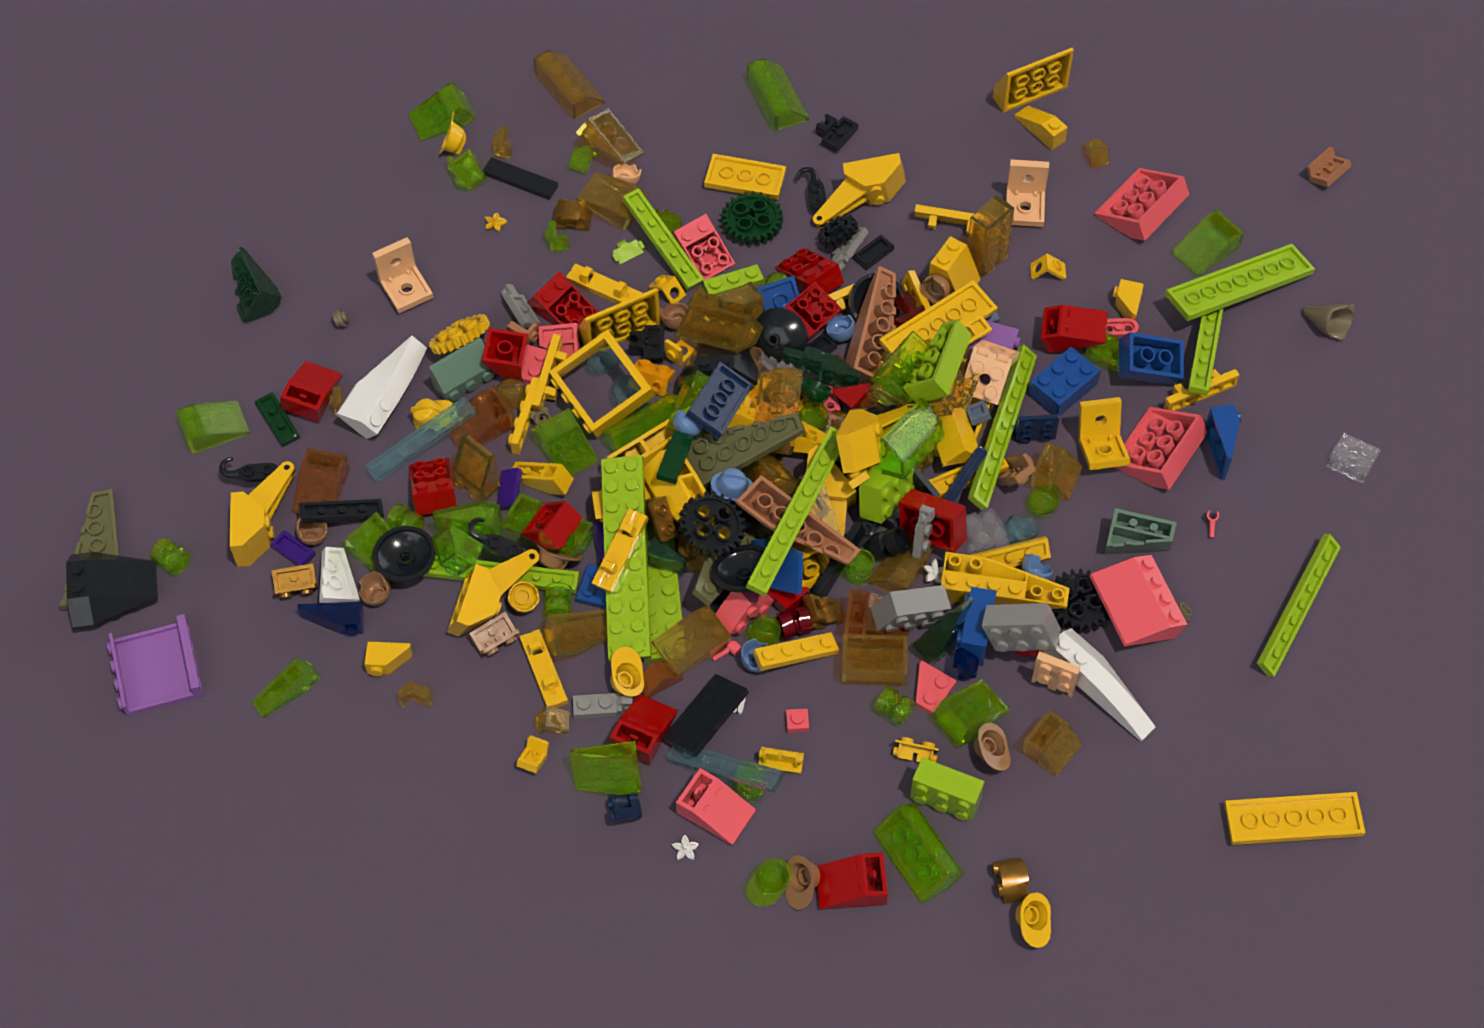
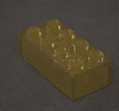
M998 195L993 197L970 217L967 246L980 277L991 273L1000 261H1005L1009 255L1008 249L1011 242L1010 235L1014 220V207Z

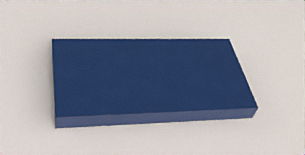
M719 362L685 416L719 439L753 384L722 362Z

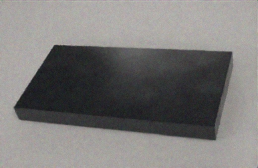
M715 674L663 736L665 742L697 757L749 694L747 688Z

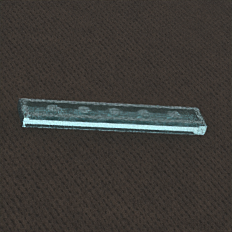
M463 396L365 465V468L375 482H379L476 414L475 409L466 397Z
M672 746L665 757L668 763L696 771L701 768L714 776L772 793L776 792L785 776L782 770L704 748L695 757Z

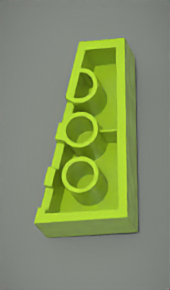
M958 319L941 324L930 343L932 348L923 354L921 358L923 362L919 369H914L911 376L913 379L910 384L906 383L903 387V390L917 404L949 396L971 338V334Z

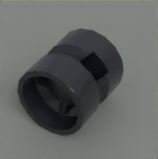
M895 527L871 535L870 549L872 554L878 560H882L893 555L906 553L909 549V540L904 529Z

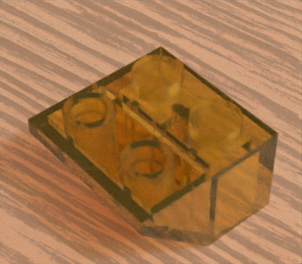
M1046 442L1035 466L1036 471L1032 473L1030 487L1069 501L1083 466L1066 449Z
M1048 710L1023 740L1021 752L1055 776H1058L1082 746V742L1065 720Z

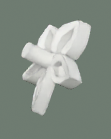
M934 559L931 566H923L924 570L928 573L925 579L926 582L934 580L940 584L942 580L940 574L943 573V567H938V562Z
M686 835L682 837L681 843L672 844L673 848L679 851L677 853V861L685 855L688 859L694 860L693 850L699 844L696 842L689 843Z

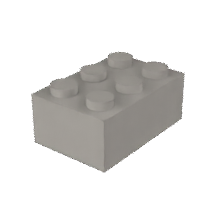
M944 585L889 592L870 608L877 631L886 630V632H893L899 628L910 630L919 625H922L923 628L932 626L935 620L945 617L944 614L951 609Z
M1048 603L987 605L982 622V628L995 651H1047L1057 649L1061 628Z

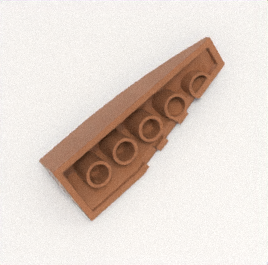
M882 266L877 267L863 301L842 374L861 384L871 383L880 385L883 382H887L893 364V359L879 344V339L896 329V325H894V316L896 315V307H894L896 273Z
M760 475L735 503L767 528L775 531L792 498ZM809 512L795 539L796 542L846 565H849L861 551L811 512Z

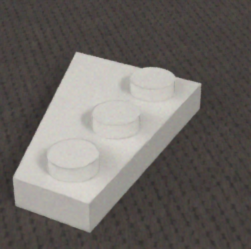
M325 547L322 551L319 603L357 604L360 598L344 548Z

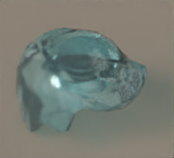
M607 344L590 356L587 364L590 372L600 374L613 371L620 363V360Z

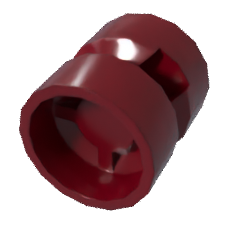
M805 605L794 608L792 612L787 610L776 614L779 631L784 640L795 637L798 632L802 635L813 631L812 620Z

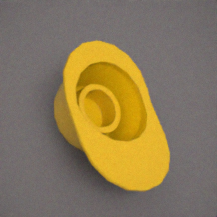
M454 111L452 112L448 131L439 154L442 151L460 154L466 142L464 130L453 122Z
M424 398L419 400L414 407L410 408L413 414V423L419 430L445 428L452 424L457 415L456 406L448 400L434 401Z
M630 647L618 648L611 657V686L621 696H637L644 688L641 658Z
M1030 893L1016 908L1015 917L1018 925L1021 927L1024 940L1032 947L1041 948L1050 939L1051 909L1048 899L1043 894Z

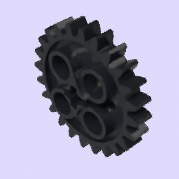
M705 491L703 496L698 493L695 499L691 497L688 503L684 504L682 507L684 510H681L679 513L681 517L678 523L681 526L678 531L685 532L681 539L689 540L686 546L693 545V552L699 549L700 556L707 552L709 558L712 557L713 553H715L717 558H720L722 553L727 556L730 551L734 552L740 546L741 540L745 537L743 532L747 528L742 525L746 518H740L743 511H736L737 504H730L732 498L725 501L724 494H721L718 498L716 492L709 496L707 491ZM698 511L704 512L706 516L700 515ZM719 514L724 515L726 519L721 518ZM698 530L704 532L705 536L700 535ZM718 533L723 534L726 538H721Z
M1071 569L1070 575L1063 572L1062 578L1056 576L1055 583L1069 588L1068 596L1070 598H1068L1067 608L1051 609L1054 616H1057V622H1063V629L1070 626V629L1078 628L1079 633H1082L1083 628H1085L1090 633L1091 627L1098 630L1099 624L1105 626L1106 620H1110L1089 577L1090 570L1083 574L1082 569H1079V572L1076 574ZM1080 587H1086L1088 590H1083ZM1092 603H1096V604H1098L1099 606H1093V605H1091V604H1092Z

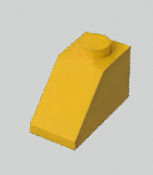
M1121 279L1119 286H1115L1113 297L1116 298L1115 307L1124 318L1136 320L1144 286L1143 283Z
M368 642L364 664L367 674L372 676L391 674L412 658L411 644Z

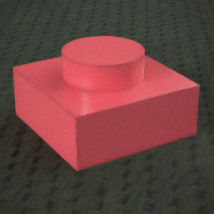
M808 708L786 710L787 733L809 732Z

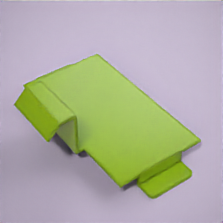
M624 239L617 243L618 249L613 251L614 254L612 256L616 262L618 261L619 264H622L644 253L642 249L645 246L642 241L638 242L637 239L630 243Z

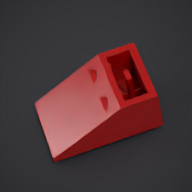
M805 247L799 249L794 255L784 259L779 265L775 266V269L784 278L794 276L800 294L814 282L827 294L844 283L838 263Z
M560 271L527 302L543 319L552 325L578 323L580 325L584 318L599 312Z
M816 282L812 283L784 307L793 311L802 319L807 329L808 343L842 311V308Z
M1068 305L1044 308L1041 340L1048 353L1066 351L1070 347L1078 349L1106 344L1108 312Z
M305 361L288 381L280 396L281 409L319 423L343 374Z
M436 458L432 461H417L414 464H409L416 516L457 509L450 458Z
M639 694L619 719L610 735L611 749L650 765L664 740L663 736L671 727L678 710Z
M883 852L858 854L817 866L820 871V882L817 886L819 910L887 905L888 890Z

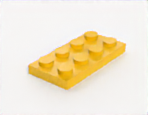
M712 154L704 187L744 194L746 191L748 195H751L752 191L755 192V195L762 192V197L769 195V199L775 198V200H778L786 174V166Z

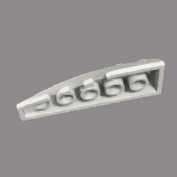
M410 336L393 353L355 384L336 415L365 439L377 435L407 389L427 347L415 337Z
M1072 628L1063 631L1059 635L1057 649L1047 650L1045 654L1079 666L1080 671L1076 685L1142 742L1155 729L1153 722L1104 656Z

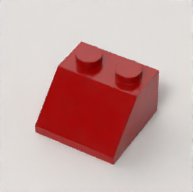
M488 328L482 363L501 377L521 380L527 351L528 334Z
M567 501L546 502L537 511L521 534L548 550L560 549L567 543L566 539L578 528V523L582 517Z

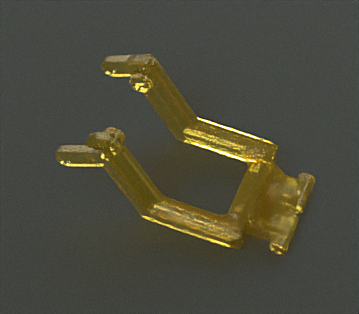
M889 351L882 354L876 365L879 371L892 368L911 381L913 379L911 374L914 369H917ZM958 369L949 396L942 398L941 402L917 405L919 416L913 420L952 415L954 408L961 407L967 410L980 376L972 374L971 378H965ZM876 383L868 388V396L861 402L860 406L866 410L877 402L885 406L898 405V407L908 405V403L884 390L882 384Z

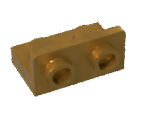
M666 496L646 499V509L656 539H659L660 542H665L678 536Z

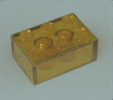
M843 634L842 684L906 686L908 636Z

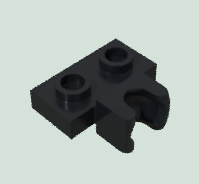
M825 114V123L816 124V134L823 138L822 145L835 152H838L858 130V124L844 116L837 122L836 118Z
M645 325V331L629 332V354L631 356H643V359L650 362H663L664 325Z

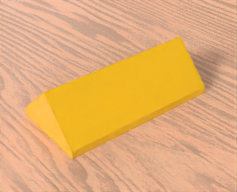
M952 387L949 396L921 403L942 467L967 462L978 446L959 390Z

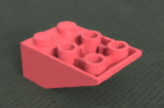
M707 214L702 215L672 233L704 280L735 264Z
M699 768L676 801L677 814L732 846L756 812L754 807L719 778Z

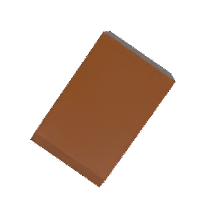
M652 662L643 672L644 688L641 693L650 698L682 681L683 677L673 662Z

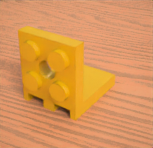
M1120 397L1080 402L1078 442L1089 470L1130 465V457L1120 436L1122 407ZM1099 416H1105L1100 421L1095 420Z

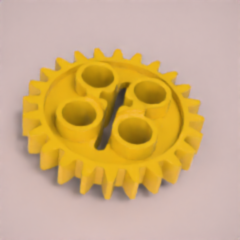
M485 314L460 319L435 335L429 342V346L432 352L438 355L441 353L445 354L448 351L452 352L454 349H460L485 333V330H488L490 322Z

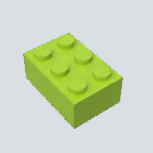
M890 452L869 472L870 478L859 485L861 518L882 524L899 507V501L911 489H914L912 458Z
M922 757L912 780L910 798L918 804L930 805L939 812L953 814L959 820L972 822L982 798L985 781Z

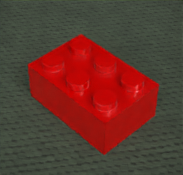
M911 489L899 501L900 527L904 529L908 538L914 539L919 509L922 505L934 508L935 517L930 523L933 525L929 536L931 545L955 553L967 540L966 506Z

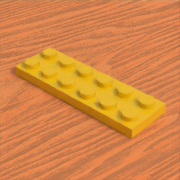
M972 280L880 338L879 344L897 365L905 371L919 362V359L916 357L917 352L930 345L941 324L958 319L963 325L980 314L986 319L996 313L998 307L977 283Z
M1357 792L1227 800L1224 802L1231 845L1362 837L1366 833Z

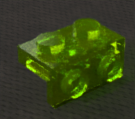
M468 149L456 159H453L450 155L446 157L449 162L448 168L455 174V181L459 187H464L471 191L487 179L471 149Z
M1107 332L1106 344L1090 346L1085 354L1091 356L1096 361L1108 365L1110 369L1119 371L1120 338Z

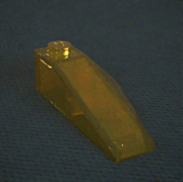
M910 538L908 551L886 558L877 566L868 584L887 593L913 589L924 570L923 566L927 565L936 547L930 545L927 553L924 552L920 559L912 556L914 539Z
M606 609L548 615L541 622L545 643L554 657L576 655L607 640Z

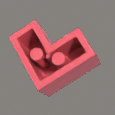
M753 591L744 593L730 592L712 618L728 635L741 634L746 630L747 623L751 618L765 616L770 611V605L774 600L768 594L764 597Z

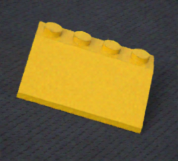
M1069 48L1006 73L994 85L993 99L1003 113L1067 88L1074 49Z
M652 289L584 318L579 325V335L584 346L607 329L617 343H620L630 338V331H645V325H661L658 289ZM607 344L606 346H604V347H603L602 349H600L599 351L608 348L609 345Z

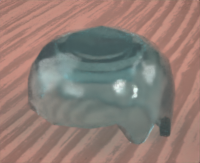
M619 376L612 384V400L617 405H620L641 390V388L632 376Z
M1017 513L1007 519V531L1017 542L1034 539L1039 534V527L1030 516L1022 518L1020 516L1021 513Z

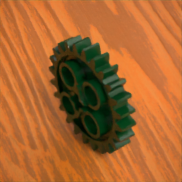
M745 191L744 196L737 194V199L731 197V203L726 202V208H722L721 221L724 232L729 233V238L735 236V242L742 240V245H744L747 241L752 246L753 242L760 245L761 240L767 243V238L773 240L774 234L778 235L779 229H782L783 216L780 204H775V198L769 200V195L762 197V192L755 195V192L752 191L751 195H748Z

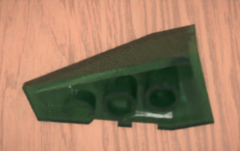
M240 246L231 260L233 280L237 281L235 295L239 296L240 302L237 304V310L242 321L249 322L273 313L276 306L280 304L282 297L276 285L249 253Z
M969 597L950 613L948 612L945 617L935 622L912 644L928 663L935 659L940 661L948 654L946 649L953 643L974 600L972 597Z

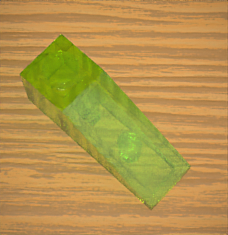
M295 658L252 703L260 715L265 718L305 693L320 676L309 661Z

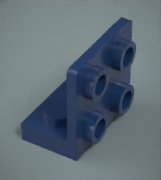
M1059 414L1017 417L1014 426L1015 442L1027 443L1038 440H1055L1060 419Z

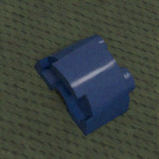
M636 785L610 790L611 798L607 799L611 823L642 818Z

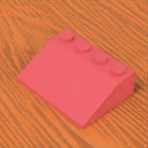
M1138 168L1094 215L1126 236L1145 241L1190 194L1184 176Z
M1149 407L1124 443L1130 457V465L1114 468L1152 487L1170 490L1208 433L1202 416Z
M1152 555L1133 557L1090 574L1089 577L1124 647L1175 639L1188 625Z

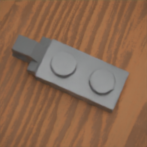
M859 227V229L855 230L857 233L852 235L851 240H847L845 245L842 243L841 246L836 247L832 252V261L838 263L840 271L845 267V262L849 261L856 249L864 241L868 234L866 227Z
M506 284L501 294L518 320V323L523 328H529L533 323L539 326L540 321L527 303L524 295H519L512 284Z
M922 505L919 509V518L915 527L912 556L920 559L924 552L927 553L931 545L929 536L933 525L930 523L935 517V509Z
M619 693L573 696L574 718L617 716V714L622 713V710H627L633 703V698L621 696Z

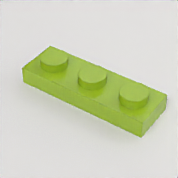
M758 264L703 280V286L709 300L764 284V277Z

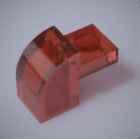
M909 290L894 298L901 312V316L894 319V325L898 328L925 311L924 305L916 306L915 299Z

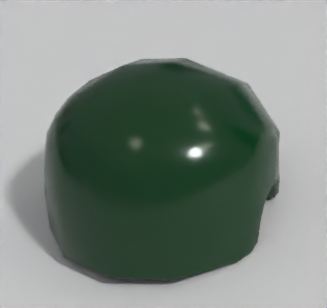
M806 378L801 384L800 391L807 401L820 404L827 401L832 388L816 380Z

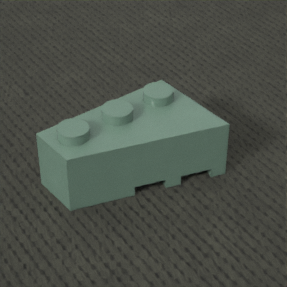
M1115 508L1104 555L1170 550L1177 522Z

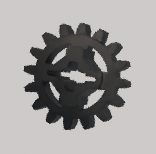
M844 214L842 217L838 215L835 219H830L829 223L824 224V228H821V233L818 234V240L825 248L829 247L832 249L834 246L838 248L842 243L845 245L846 241L851 240L852 235L857 233L855 230L859 229L858 223L851 214L848 216Z

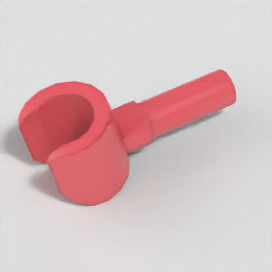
M1209 510L1207 512V518L1210 520L1209 538H1214L1216 520L1220 515L1217 511V517L1211 519L1209 517Z
M731 641L723 651L712 658L716 661L729 652L737 656L741 652V646L736 641Z

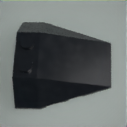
M742 334L702 336L679 375L678 392L698 390L699 378L710 377L719 362L725 364L751 384L758 385L759 371Z
M87 552L72 554L66 562L67 603L73 630L98 626L101 624V621L110 617L116 618L124 611L131 608L135 610L158 600L156 561Z

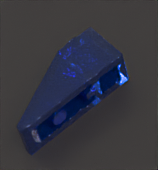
M361 601L298 604L297 606L302 619L342 635L355 636L363 634L364 609Z

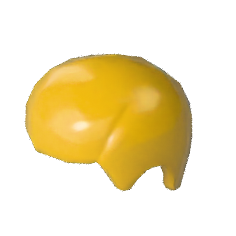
M517 582L508 591V603L516 612L527 613L533 611L539 603L538 589L530 582Z

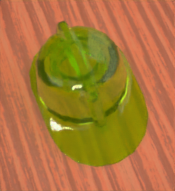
M769 858L761 862L747 885L749 900L758 906H769L775 903L792 880L790 865L779 858Z

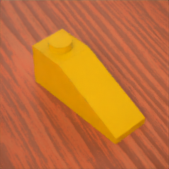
M1026 106L1014 114V118L1051 151L1066 141L1068 127L1055 115L1031 106Z
M516 461L512 467H518L522 470L520 484L548 494L566 495L574 480L562 464Z

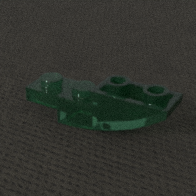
M809 346L805 347V351L784 348L781 366L818 374V381L843 387L859 384L860 373L834 355Z
M656 536L651 541L647 537L649 566L674 573H685L687 571V560L680 552L676 553L666 541L660 542Z

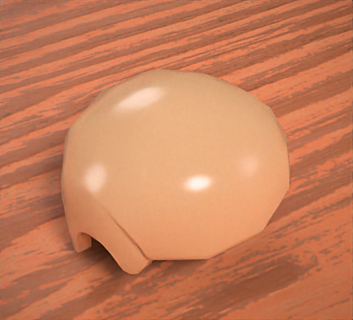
M619 163L612 170V179L622 188H631L639 182L642 170L639 169L638 171L635 164L630 166Z

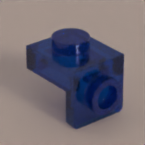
M963 647L956 649L953 669L959 672L958 680L966 681L976 678L979 658Z

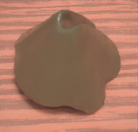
M1309 305L1304 307L1303 313L1325 335L1336 340H1344L1354 322L1355 305Z

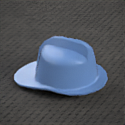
M728 468L723 472L715 474L710 484L712 490L719 497L721 494H724V499L732 498V501H736L753 482L739 469Z

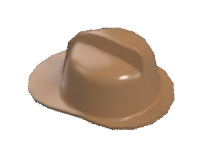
M537 544L540 548L538 553L539 560L537 562L545 568L562 570L570 560L580 561L584 558L581 554L565 548L548 550Z
M985 723L978 731V736L974 740V750L991 768L1005 771L1011 764L1006 736L1003 730L996 724Z
M801 855L791 857L786 866V899L788 904L796 910H802L809 906L814 888L820 882V871L814 861H809Z

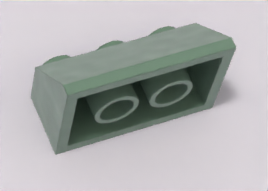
M480 337L429 366L433 389L442 400L457 401L462 395L475 390L477 386L490 381L496 376L493 370L482 363L485 345Z

